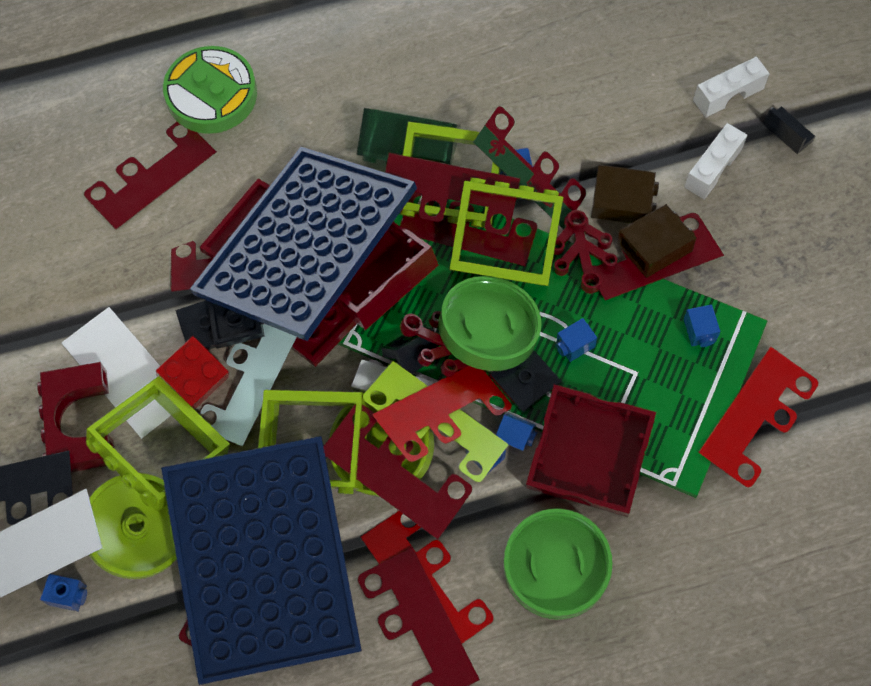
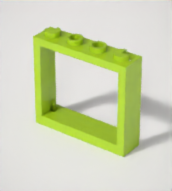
M408 122L403 156L412 157L415 137L475 145L473 141L480 132ZM493 162L491 173L500 174L501 169ZM407 202L400 215L414 217V214H419L420 204ZM425 205V212L429 216H436L440 212V207ZM485 207L484 214L467 212L466 221L472 222L471 226L485 228L488 207ZM445 208L444 218L448 219V223L457 224L459 210Z
M471 178L470 182L464 181L450 270L548 286L563 197L558 196L559 192L545 189L544 194L534 192L533 187L520 185L519 189L509 188V183L495 182L494 186L485 184V180L479 178ZM471 190L554 204L542 275L459 261Z
M159 376L88 427L86 432L88 448L93 453H98L104 459L106 466L111 471H117L122 476L124 484L130 489L134 488L140 494L143 503L148 507L152 506L157 512L167 505L165 490L159 493L104 439L106 435L153 400H156L210 452L204 459L227 455L230 446L226 439Z
M264 390L258 448L276 445L280 405L353 407L356 404L350 481L330 480L331 488L338 489L339 494L353 495L354 490H363V484L356 479L360 428L368 425L369 417L366 412L362 411V404L369 409V404L363 399L364 393Z

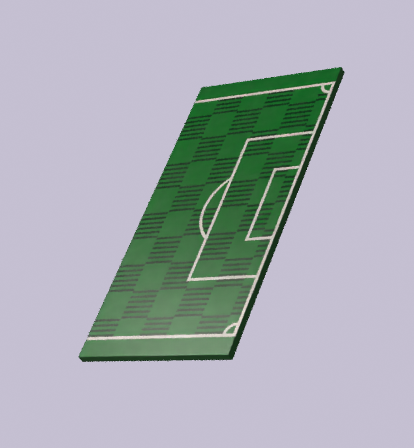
M422 196L416 197L413 203L421 204ZM447 199L446 208L449 209L450 204L455 200ZM434 201L433 206L440 207L439 203ZM470 204L473 206L475 213H485V207ZM458 206V207H456V208H454V209H455V210H460V206ZM399 213L396 219L394 220V222L399 226L401 224L403 215H400ZM502 214L493 215L492 227L495 229L504 228L506 225L505 216ZM512 219V221H511L510 230H511V227H512V224H513L514 219ZM521 223L516 227V233L519 236L526 237L530 235L531 227ZM473 227V228H477V229L486 231V229H485L484 227H479V228H478V227ZM537 228L526 266L462 249L459 261L542 275L549 233ZM422 239L432 247L439 265L368 329L364 330L356 324L338 345L386 366H389L392 361L398 364L397 359L384 357L381 348L403 335L400 330V323L405 315L415 314L422 320V327L434 328L430 325L429 318L435 311L441 312L443 301L448 292L461 281L484 275L450 270L453 247ZM568 240L565 243L562 254H553L548 286L505 279L527 292L537 305L542 324L534 351L562 381L560 386L591 394L604 401L621 402L656 412L640 475L697 498L711 464V461L698 452L739 394L768 320L665 279L608 300L603 298L599 290L592 294L586 293L581 288L583 271L579 254L569 265L566 275L560 276L554 272L556 260L561 259L574 244ZM590 254L593 266L602 264L601 260ZM563 265L558 266L560 269H565ZM712 305L720 328L717 341L707 347H700V345L691 346L684 323L687 309ZM584 318L597 336L596 346L570 362L566 356H561L556 348L558 332ZM434 328L435 333L440 334L439 329ZM451 354L435 359L430 366H424L412 375H423L436 383L447 377L441 372V366L445 360H457V358ZM484 370L486 374L490 377V373H492L493 371ZM552 392L523 414L509 400L512 408L501 415L504 416L506 413L515 415L536 424L535 430L542 432ZM492 396L489 399L490 405L498 410L504 408L505 403L502 398ZM480 398L473 401V403L487 408Z

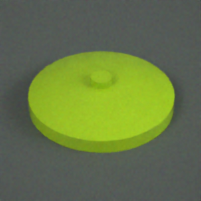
M139 473L159 493L165 490L163 479L150 474ZM121 475L106 481L95 490L89 500L102 548L89 554V556L100 568L117 577L143 579L163 572L177 560L170 534L168 505L158 512L152 506L148 507L143 503L140 494L134 488L130 489L124 484Z

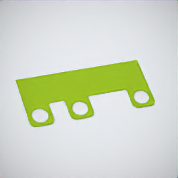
M392 361L363 394V399L373 408L380 411L390 406L396 398L400 401L428 386ZM374 391L382 392L386 396V403L383 405L373 403L370 398L371 393ZM458 409L449 414L450 418L461 430V436L454 441L469 451L460 463L459 469L475 482H481L509 444ZM439 424L438 429L447 436L451 437L454 434V429L450 424ZM426 426L421 431L415 433L419 438H422L430 427ZM474 460L481 464L482 473L480 475H473L468 472L466 465L469 461Z

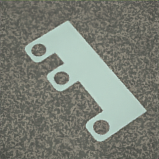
M263 324L265 337L261 338L257 348L238 343L233 346L227 358L229 366L244 371V374L226 410L206 404L199 413L202 417L205 412L214 411L217 419L211 426L224 439L243 446L262 408L264 390H271L296 339V336ZM239 349H245L248 353L247 360L242 364H237L233 360L234 353Z

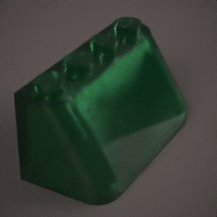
M364 108L356 155L363 156L362 161L376 163L377 159L386 160L385 165H387L389 153L403 155L408 122L460 129L461 124ZM415 137L412 157L452 165L457 143Z

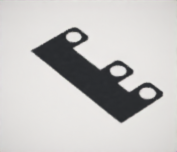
M69 450L0 466V502L6 501V517L10 525H14L32 516L31 495L47 491L48 507L53 505V498L58 493H65L67 497L73 495ZM22 502L26 505V514L20 519H15L11 514V509L14 504Z

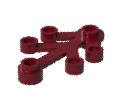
M574 210L565 217L564 225L566 228L556 238L555 245H559L561 248H554V255L563 253L565 243L573 234L575 243L561 259L556 260L554 272L560 276L566 275L569 265L579 254L583 271L581 288L586 293L592 294L600 289L602 278L593 271L589 254L601 260L602 266L607 270H613L617 265L618 259L615 254L604 251L611 247L612 236L591 226L584 212ZM585 234L596 239L598 247L586 240ZM605 239L608 243H604L601 240ZM606 260H612L613 263H608ZM563 265L565 269H560L558 266Z
M435 311L429 318L430 325L439 329L438 321L435 318L439 320L440 311ZM405 315L400 323V330L403 335L407 337L417 335L441 346L431 350L423 349L418 355V362L421 365L430 366L435 359L452 354L444 345L440 334L422 327V320L417 315ZM447 359L441 366V372L447 377H452L457 370L469 367V365L459 359Z

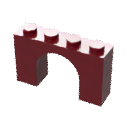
M101 362L40 372L41 382L37 383L39 396L42 397L39 414L41 420L44 421V429H41V439L46 448V453H43L42 456L69 450L71 473L105 467L104 459L98 453H93L88 448L86 436L78 438L64 435L61 429L62 416L72 403L83 398L109 394L107 370ZM109 434L106 435L104 439L114 448L113 439Z

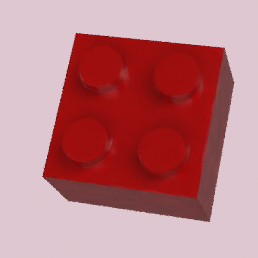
M194 336L155 370L157 377H161L194 410L229 378V371Z

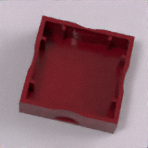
M393 221L334 305L364 330L368 329L439 265L432 247L411 231L400 227Z
M554 384L544 418L540 442L535 450L527 478L526 488L628 517L656 412L621 402L604 401L591 394Z

